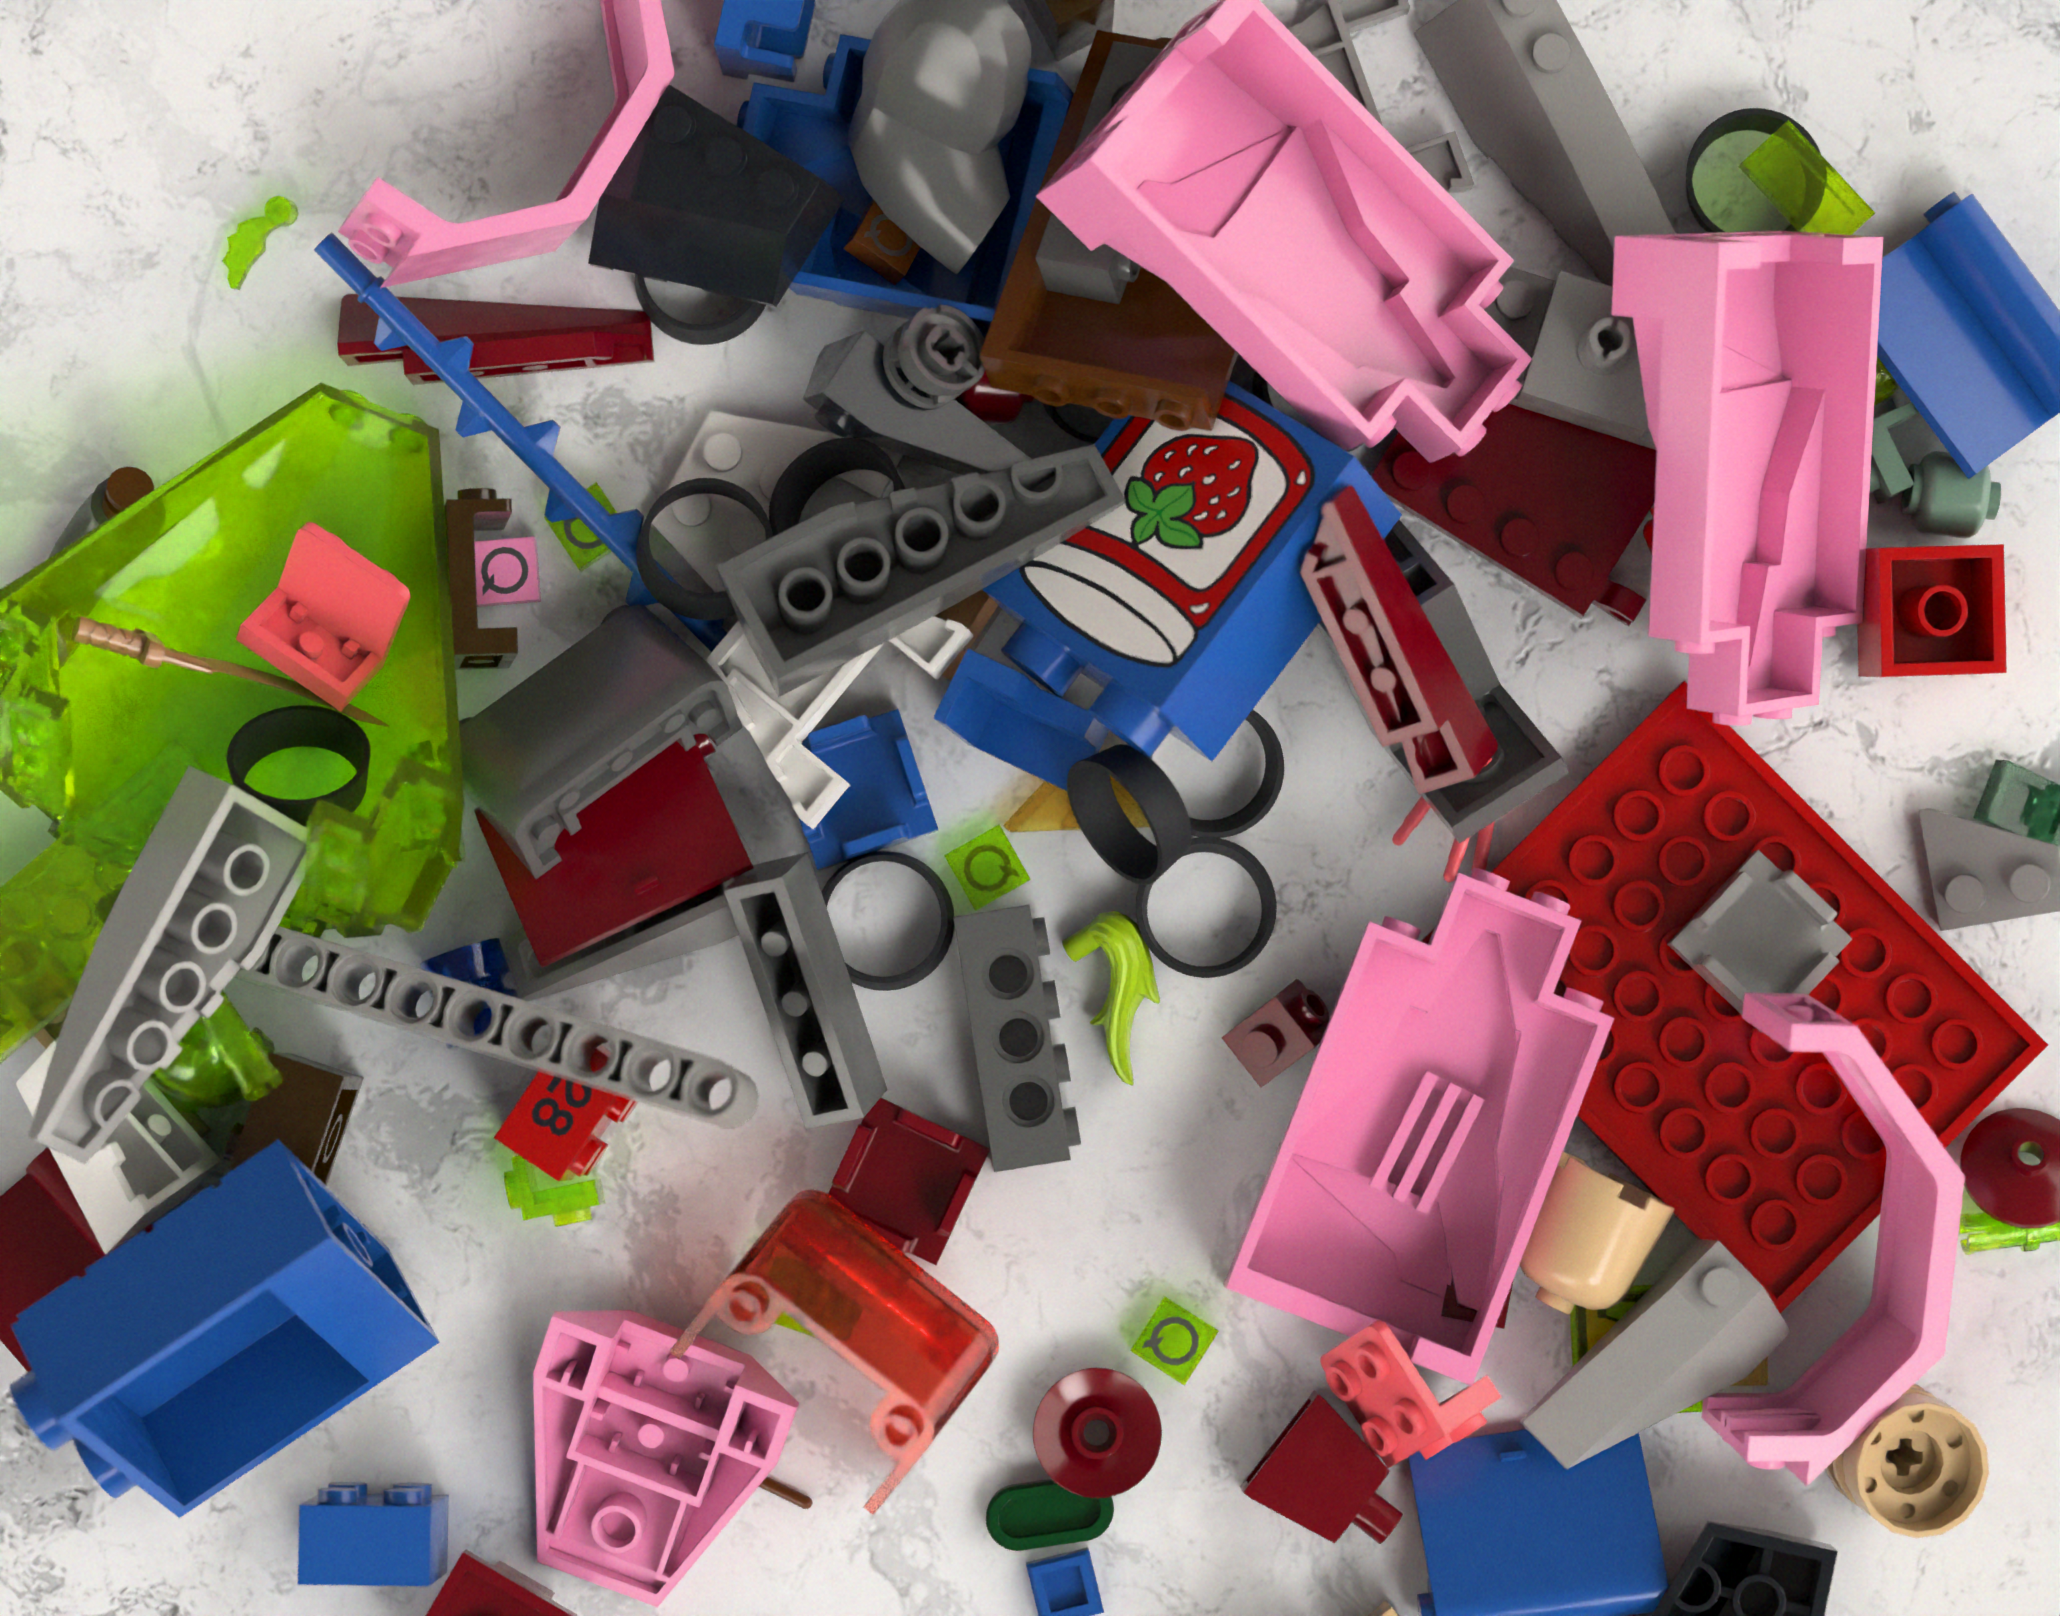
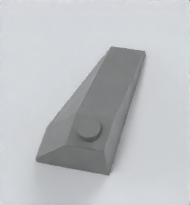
M734 823L752 864H759L755 855L751 851L747 842L745 841L736 824ZM738 876L543 968L539 965L522 926L505 942L519 999L524 1001L535 1000L720 944L738 936L739 933L724 892Z
M1698 1239L1524 1416L1520 1423L1564 1468L1568 1469L1746 1378L1791 1331L1765 1288L1718 1240Z

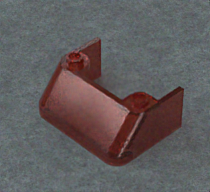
M804 1190L794 1195L720 1284L669 1352L677 1359H680L716 1317L736 1332L756 1335L768 1330L784 1311L886 1393L871 1415L870 1429L875 1442L894 1458L896 1462L863 1506L874 1515L987 1372L997 1357L999 1339L994 1327L988 1320L834 1197L820 1190Z

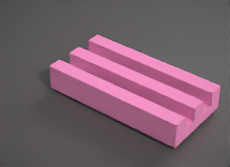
M1426 1070L1369 1186L1428 1215L1485 1099ZM1435 1088L1444 1094L1399 1184L1396 1185L1387 1179L1432 1089ZM1458 1100L1466 1104L1421 1196H1418L1410 1191L1455 1101Z

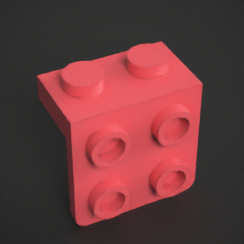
M306 522L295 535L278 587L240 625L236 640L341 712L383 668L410 600V592L391 572L381 569L346 545L338 536L327 532L313 522Z
M1381 1320L1370 1324L1321 1356L1320 1359L1330 1389L1339 1399L1346 1403L1361 1426L1365 1443L1375 1454L1381 1457L1387 1468L1394 1466L1418 1451L1427 1460L1453 1442L1457 1443L1487 1423L1481 1411L1501 1398L1492 1381L1486 1375L1474 1382L1472 1386L1469 1385L1441 1403H1438L1388 1325Z

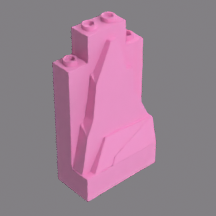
M1217 0L1185 23L1036 195L1090 251L1105 243L1165 280L1322 437L1345 451H1349L1363 443L1368 448H1371L1378 444L1394 427L1429 463L1454 452L1461 457L1472 450L1486 434L1487 429L1482 423L1491 411L1497 412L1505 407L1520 391L1522 384L1517 378L1532 361V358L1484 310L1502 292L1504 286L1498 280L1514 260L1259 0Z
M1784 230L1615 236L1612 316L1633 317L1648 426L1657 450L1648 637L1674 640L1675 651L1689 653L1687 708L1712 712V722L1722 725L1752 724V715L1765 719L1792 718L1793 708L1819 705L1822 637L1836 636V626L1862 623L1883 237Z
M1473 868L1470 877L1461 873L1457 874L1456 879L1451 884L1428 944L1418 941L1420 929L1391 917L1385 916L1381 926L1372 922L1366 925L1282 1141L1278 1145L1223 1285L1227 1289L1349 1337L1357 1334L1375 1321L1381 1320L1388 1325L1411 1362L1470 1386L1474 1383L1614 1020V1017L1600 1012L1603 1001L1571 988L1566 989L1563 997L1553 994L1581 923V920L1567 915L1571 905L1540 892H1534L1531 901L1507 892L1510 881L1479 868ZM1426 1070L1485 1099L1428 1215L1369 1186ZM1435 1088L1432 1089L1387 1179L1388 1181L1396 1185L1399 1184L1444 1094L1443 1092ZM1458 1100L1455 1101L1410 1192L1421 1196L1466 1104ZM1452 1280L1457 1306L1477 1310L1473 1322L1441 1316L1447 1284L1451 1285Z

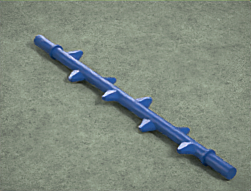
M333 233L326 236L316 246L314 251L359 296L357 300L360 304L365 302L379 316L374 344L381 351L408 345L462 400L455 429L458 434L464 438L492 430L550 489L544 513L545 517L552 523L578 517L632 572L625 599L629 606L636 604L647 606L659 603L644 585L637 566L636 546L644 515L638 509L610 514L553 456L561 429L554 420L524 427L469 371L474 343L467 336L440 342L387 287L380 288L385 281L382 276L377 278ZM654 559L655 563L657 564V566H658V568L661 570V572H662L669 580H671L673 583H675L676 585L682 587V586ZM672 612L711 653L727 635V632L722 628L725 618L698 620Z

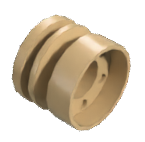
M1913 1384L1825 1468L1836 1490L1891 1532L1914 1538L1944 1534L1965 1521L1981 1501L1989 1476L1987 1447L1976 1426L1957 1410L1942 1400L1937 1399L1917 1384Z

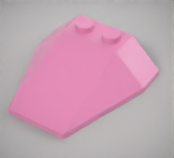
M632 1310L555 1311L533 1371L537 1562L658 1607L777 1465L799 1402L751 1355Z

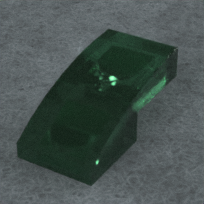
M1996 759L1973 818L1993 827L2060 846V784L2011 761Z

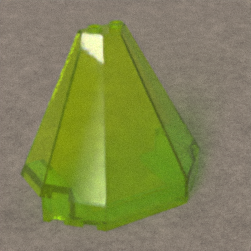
M319 383L0 589V790L21 809L30 808L33 804L53 821L47 832L64 847L130 873L189 766L233 785L227 765V750L233 736L244 724L258 715L282 707L308 705L331 709L288 691L222 672H213V674L198 672L163 661L160 667L156 669L140 664L138 659L129 657L127 654L125 656L114 653L110 649L104 650L93 647L91 644L87 645L71 640L75 620L78 616H83L96 620L98 623L103 622L115 627L117 626L118 629L124 628L133 631L137 628L154 633L167 648L195 656L235 663L295 681L238 642L236 637L240 625L278 587L297 531L306 522H313L327 532L338 536L346 545L381 569L391 572L408 588L410 600L383 668L349 703L390 725V727L351 718L365 732L371 750L364 798L353 813L318 799L307 821L305 877L278 926L317 938L321 937L324 930L337 929L344 938L378 936L382 934L385 926L388 924L401 927L407 933L422 932L452 869L458 866L464 814L439 429L428 425L421 418L413 414H399L369 402L364 396L355 391L339 390L324 383ZM292 747L279 750L262 758L250 769L244 782L254 790L271 797L293 800L309 799L339 789L356 775L357 771L347 759L333 751L318 747Z

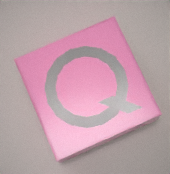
M534 536L475 541L478 607L541 602L537 539Z

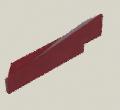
M347 294L342 298L337 346L338 356L347 366L403 361L404 375L413 385L443 382L408 345L381 351L374 344L379 316L365 302L360 304L357 300L359 297L357 294ZM397 297L440 342L467 336L474 343L469 371L477 379L655 362L651 319L644 311Z
M1352 485L1343 487L1323 505L1321 513L1324 516L1314 544L1306 553L1300 570L1303 580L1382 747L1402 742L1418 794L1420 795L1474 778L1498 750L1497 740L1355 488Z

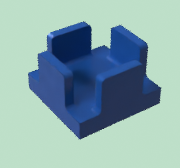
M724 0L714 42L723 75L748 80V75L754 74L794 83L797 73L795 59H802L805 55L816 6L815 0Z
M899 709L872 718L862 715L811 732L802 742L805 748L850 784L814 829L799 819L818 871L939 831Z

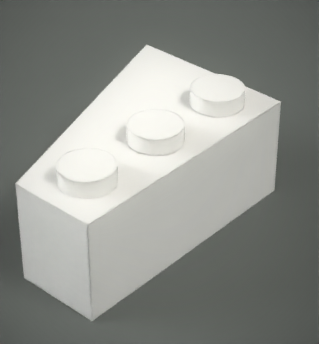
M59 1037L47 1047L15 1083L33 1118ZM149 1078L139 1089L140 1101L86 1165L49 1147L105 1255L181 1203L221 1161Z

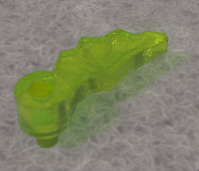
M281 196L270 198L264 208L266 216L250 218L239 223L237 233L227 237L229 250L222 262L229 269L227 279L230 288L240 290L252 265L266 251V238L272 231L281 226H290L297 220L298 208L293 201Z

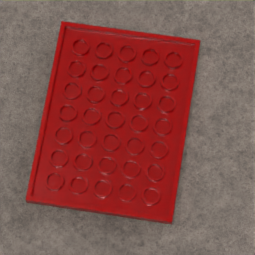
M1683 681L1490 872L1510 881L1507 892L1530 901L1534 892L1552 896L1571 905L1568 916L1581 920L1553 994L1563 997L1566 989L1571 988L1603 1001L1600 1012L1614 1017V1020L1576 1117L1654 1196L1661 1199L1662 1203L1675 1208L1673 1215L1697 1239L1718 1240L1765 1288L1781 1314L1881 1214L1887 1153L1883 1140L1822 1051H1789L1765 1033H1760L1752 1024L1744 1020L1742 1015L1667 945L1754 851L1759 850L1782 872L1792 870L1837 912L1838 915L1833 921L1852 940L1836 956L1839 962L1808 995L1858 1028L1944 1149L2048 1044L1729 725L1712 722V712L1688 709V684ZM1434 928L1421 940V942L1426 944L1429 943Z

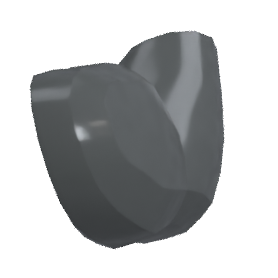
M899 0L880 22L864 56L862 95L854 110L848 130V144L862 185L884 214L914 242L957 275L984 239L1010 199L1004 165L997 144L1015 126L1028 90L1027 73L1031 65L1032 44L1023 21L1005 0Z

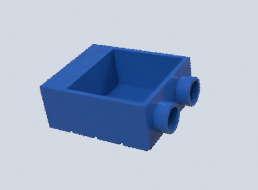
M279 1139L220 1178L222 1183L217 1188H214L212 1185L208 1186L153 1223V1231L150 1233L144 1230L86 1268V1276L81 1279L77 1275L19 1313L17 1315L19 1321L11 1325L32 1369L10 1384V1393L18 1411L37 1438L49 1449L56 1451L73 1439L77 1452L90 1474L102 1489L115 1499L137 1485L174 1515L181 1518L440 1343L389 1248L364 1223L362 1224L360 1219Z

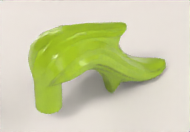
M1118 911L1103 912L1095 917L1087 926L1064 939L1062 944L1067 955L1074 962L1079 961L1099 947L1105 951L1111 967L1109 994L1102 1009L1090 1021V1024L1104 1027L1110 1062L1119 1078L1124 1083L1133 1086L1130 1038L1134 1016L1144 997L1159 1004L1160 996L1150 951L1144 942L1138 924L1127 915L1121 914Z

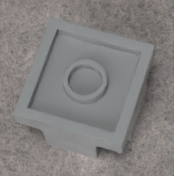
M1756 850L1677 932L1667 945L1742 1015L1745 993H1793L1808 995L1839 962L1836 956L1852 938L1833 921L1838 915L1837 912L1792 870L1782 872L1759 850Z

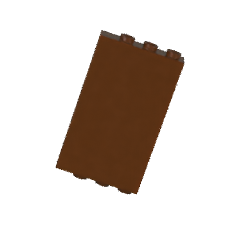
M1097 30L1039 192L1074 152L1113 41L1163 49L1172 38L1161 37L1153 40ZM1036 198L979 355L984 369H986L991 387L1032 395L1038 401L1051 406H1064L1067 403L1092 407L1099 413L1112 418L1121 419L1132 415L1156 420L1160 425L1172 430L1186 431L1192 427L1212 431L1238 352L1165 280L1142 266L1137 279L1134 282H1127L1120 305L1047 291L1035 257L1052 212Z

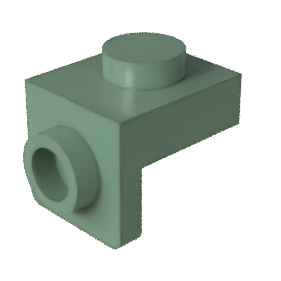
M1891 398L1874 406L1869 493H1873L1878 504L1900 495L1915 485L1888 431L1909 421L1919 413L1912 402L1897 408Z

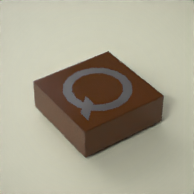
M873 199L867 205L843 249L893 285H896L906 275L920 246L891 221Z

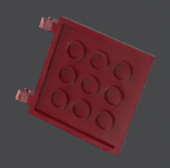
M1509 403L1497 412L1491 411L1482 423L1487 429L1486 434L1472 450L1461 457L1454 452L1429 463L1398 432L1371 475L1391 502L1580 619L1585 615L1592 603L1627 626L1634 622L1647 600L1633 590L1607 578L1655 502L1657 450Z

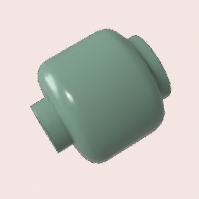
M1940 451L1930 452L1923 457L1919 465L1911 464L1909 466L1908 472L1915 485L1902 493V512L1906 515H1911L1912 522L1918 531L1965 539L1976 535L1985 519L1994 520L1996 518L2001 500L2000 482L1991 481L1989 466H1986L1968 479L1950 453Z

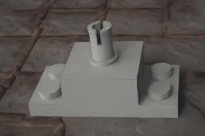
M1509 266L1498 280L1504 286L1502 292L1484 309L1532 358V361L1517 378L1522 387L1509 404L1656 450L1648 426L1633 317L1612 316L1613 287L1561 270L1556 279L1551 280Z

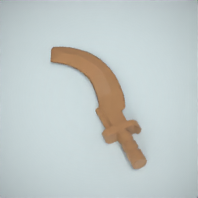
M78 616L73 625L71 640L87 645L91 644L93 647L104 650L110 649V651L126 656L127 654L129 657L138 659L140 664L157 669L163 661L198 672L210 674L222 672L288 691L340 712L295 681L235 663L195 656L167 648L151 632L137 628L133 631L124 628L118 629L117 626L115 627L103 622L98 623L96 620L83 616ZM348 704L340 712L358 721L390 727V725L351 704Z

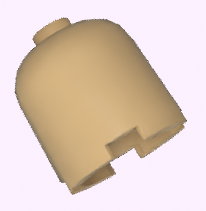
M1563 1151L1519 1266L1528 1278L1540 1286L1535 1297L1565 1314L1570 1315L1575 1304L1591 1310L1609 1309L1622 1302L1631 1290L1675 1208L1662 1203V1200L1612 1173H1609L1607 1177L1586 1166L1585 1160Z

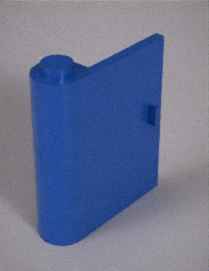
M1954 191L1923 214L1930 223L1927 227L1882 258L1877 356L1967 478L1970 479L2060 413V310L1976 197L1971 194L1961 201Z
M1527 1429L1464 1438L1457 1443L1453 1442L1427 1460L1424 1459L1420 1451L1407 1457L1428 1572V1593L1417 1594L1419 1616H1629L1654 1612L1668 1589L1666 1568L1639 1433L1568 1469L1564 1468Z

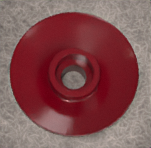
M2026 1108L2006 1109L1982 1119L1968 1134L1960 1156V1171L1965 1176L1964 1187L1970 1198L1987 1215L2010 1226L2032 1229L2048 1227L2059 1223L2060 1120L2047 1113ZM2018 1153H2031L2040 1160V1163L2037 1165L2025 1164L2019 1158Z
M1106 1368L1078 1370L1057 1381L1042 1398L1033 1423L1034 1448L1045 1472L1065 1490L1088 1498L1112 1497L1136 1486L1153 1467L1162 1441L1160 1415L1149 1393L1128 1375ZM1092 1420H1102L1109 1429L1107 1440L1100 1445L1090 1444L1084 1436L1085 1426Z

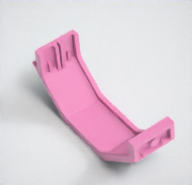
M599 0L615 101L611 112L555 202L470 222L451 223L439 218L379 177L375 179L356 207L350 211L338 232L350 239L348 241L349 246L362 258L376 264L385 262L392 267L380 288L554 252L590 215L675 75L661 0Z
M1745 993L1742 1013L1744 1020L1789 1051H1822L1883 1140L1887 1153L1872 1296L1867 1310L1789 1388L1776 1393H1715L1703 1399L1701 1418L1722 1437L1723 1441L1731 1445L1745 1459L1746 1463L1762 1469H1780L1786 1466L1799 1480L1808 1486L1945 1354L1965 1176L1854 1024L1807 994Z

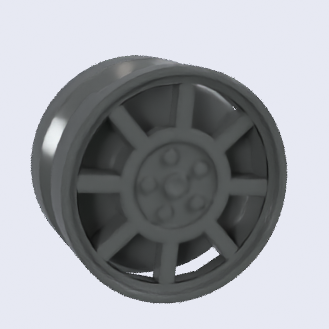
M939 305L937 308L930 309L925 307L888 337L883 350L884 369L893 388L905 400L922 408H940L952 402L961 393L976 384L983 376L986 369H984L979 355L985 340L977 325L962 311L947 305ZM896 367H901L909 379L906 384L898 375ZM915 385L920 390L926 392L927 397L918 395L911 388Z

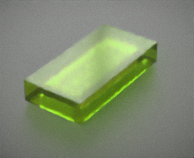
M1789 120L1738 166L1799 232L1853 235L1875 214L1870 206Z

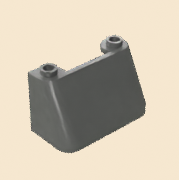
M622 605L609 612L599 627L476 716L464 718L454 724L445 736V744L441 755L451 776L533 877L537 879L562 861L560 855L554 849V844L564 828L571 835L582 828L576 816L579 811L676 740L687 751L696 745L693 735L701 733L709 736L716 746H719L743 727L737 715L728 685L717 672L645 605Z

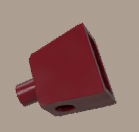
M1315 1390L1240 1486L1242 1492L1249 1498L1333 1543L1353 1523L1378 1544H1381L1391 1534L1403 1516L1401 1511L1375 1492L1385 1480L1390 1470L1333 1407Z

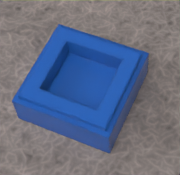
M1089 1547L1026 1562L1038 1616H1092L1104 1613Z

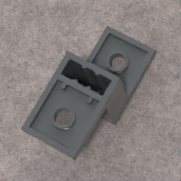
M1399 519L1383 540L1498 743V750L1491 757L1493 758L1492 761L1483 767L1476 777L1421 794L1460 844L1568 775L1569 772L1560 754L1500 684L1455 584ZM1321 620L1316 627L1323 634L1372 734L1379 741L1323 620ZM1402 742L1383 747L1414 785Z

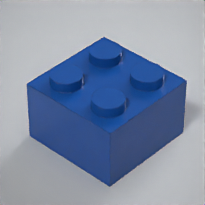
M333 1482L328 1483V1488H319L317 1496L299 1505L297 1585L431 1586L447 1573L449 1495H432V1484L395 1483L393 1488L384 1489L383 1494H367V1483Z

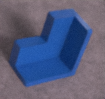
M969 648L934 715L936 721L969 746L1067 791V777L1072 765L1099 753L1110 731L1096 720L1088 710L1040 689L1024 674Z

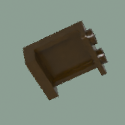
M490 488L457 491L458 499L446 500L440 517L445 670L510 668L518 654L517 627L478 628L474 531L504 530L512 513V499H497L496 490Z

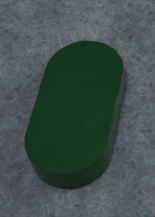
M1052 1479L1012 1484L1000 1489L991 1498L986 1510V1525L989 1534L996 1543L1013 1551L1084 1542L1099 1537L1107 1530L1113 1518L1114 1504L1112 1497L1088 1498L1073 1494L1059 1486Z

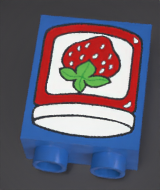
M1228 381L1212 431L1192 427L1186 431H1177L1160 425L1156 420L1132 415L1121 419L1114 418L1094 445L1126 500L1125 504L982 589L1019 625L1003 646L1001 652L1028 676L1061 698L1080 673L1104 688L1090 706L1088 712L1118 738L1148 758L1154 754L1170 733L1213 762L1320 623L1322 618L1300 570L1306 553L1314 544L1324 516L1321 513L1323 505L1339 489L1349 485L1355 488L1383 539L1402 516L1355 456L1231 381Z

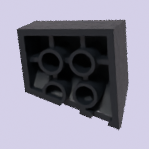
M668 85L599 198L588 263L594 267L612 271L613 269L639 274L648 279L666 283L667 281L701 288L711 293L777 307L845 197L817 175L678 89Z
M1707 1521L1652 1616H1825L1838 1551L1831 1544L1764 1529Z

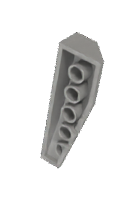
M1457 0L1415 31L1416 39L1475 146L1487 159L1490 157L1512 181L1511 185L1527 202L1531 201L1554 226V232L1569 248L1573 247L1594 270V275L1601 283L1613 287L1615 236L1675 234L1621 119L1557 0Z
M188 767L128 875L95 943L70 1004L49 1064L28 1137L80 1163L87 1164L140 1101L139 1089L157 1068L161 1067L166 1070L182 1051V1048L177 1043L198 1018L203 1016L208 1019L224 1001L220 992L241 968L249 971L261 957L325 840L324 838L234 785L193 767Z

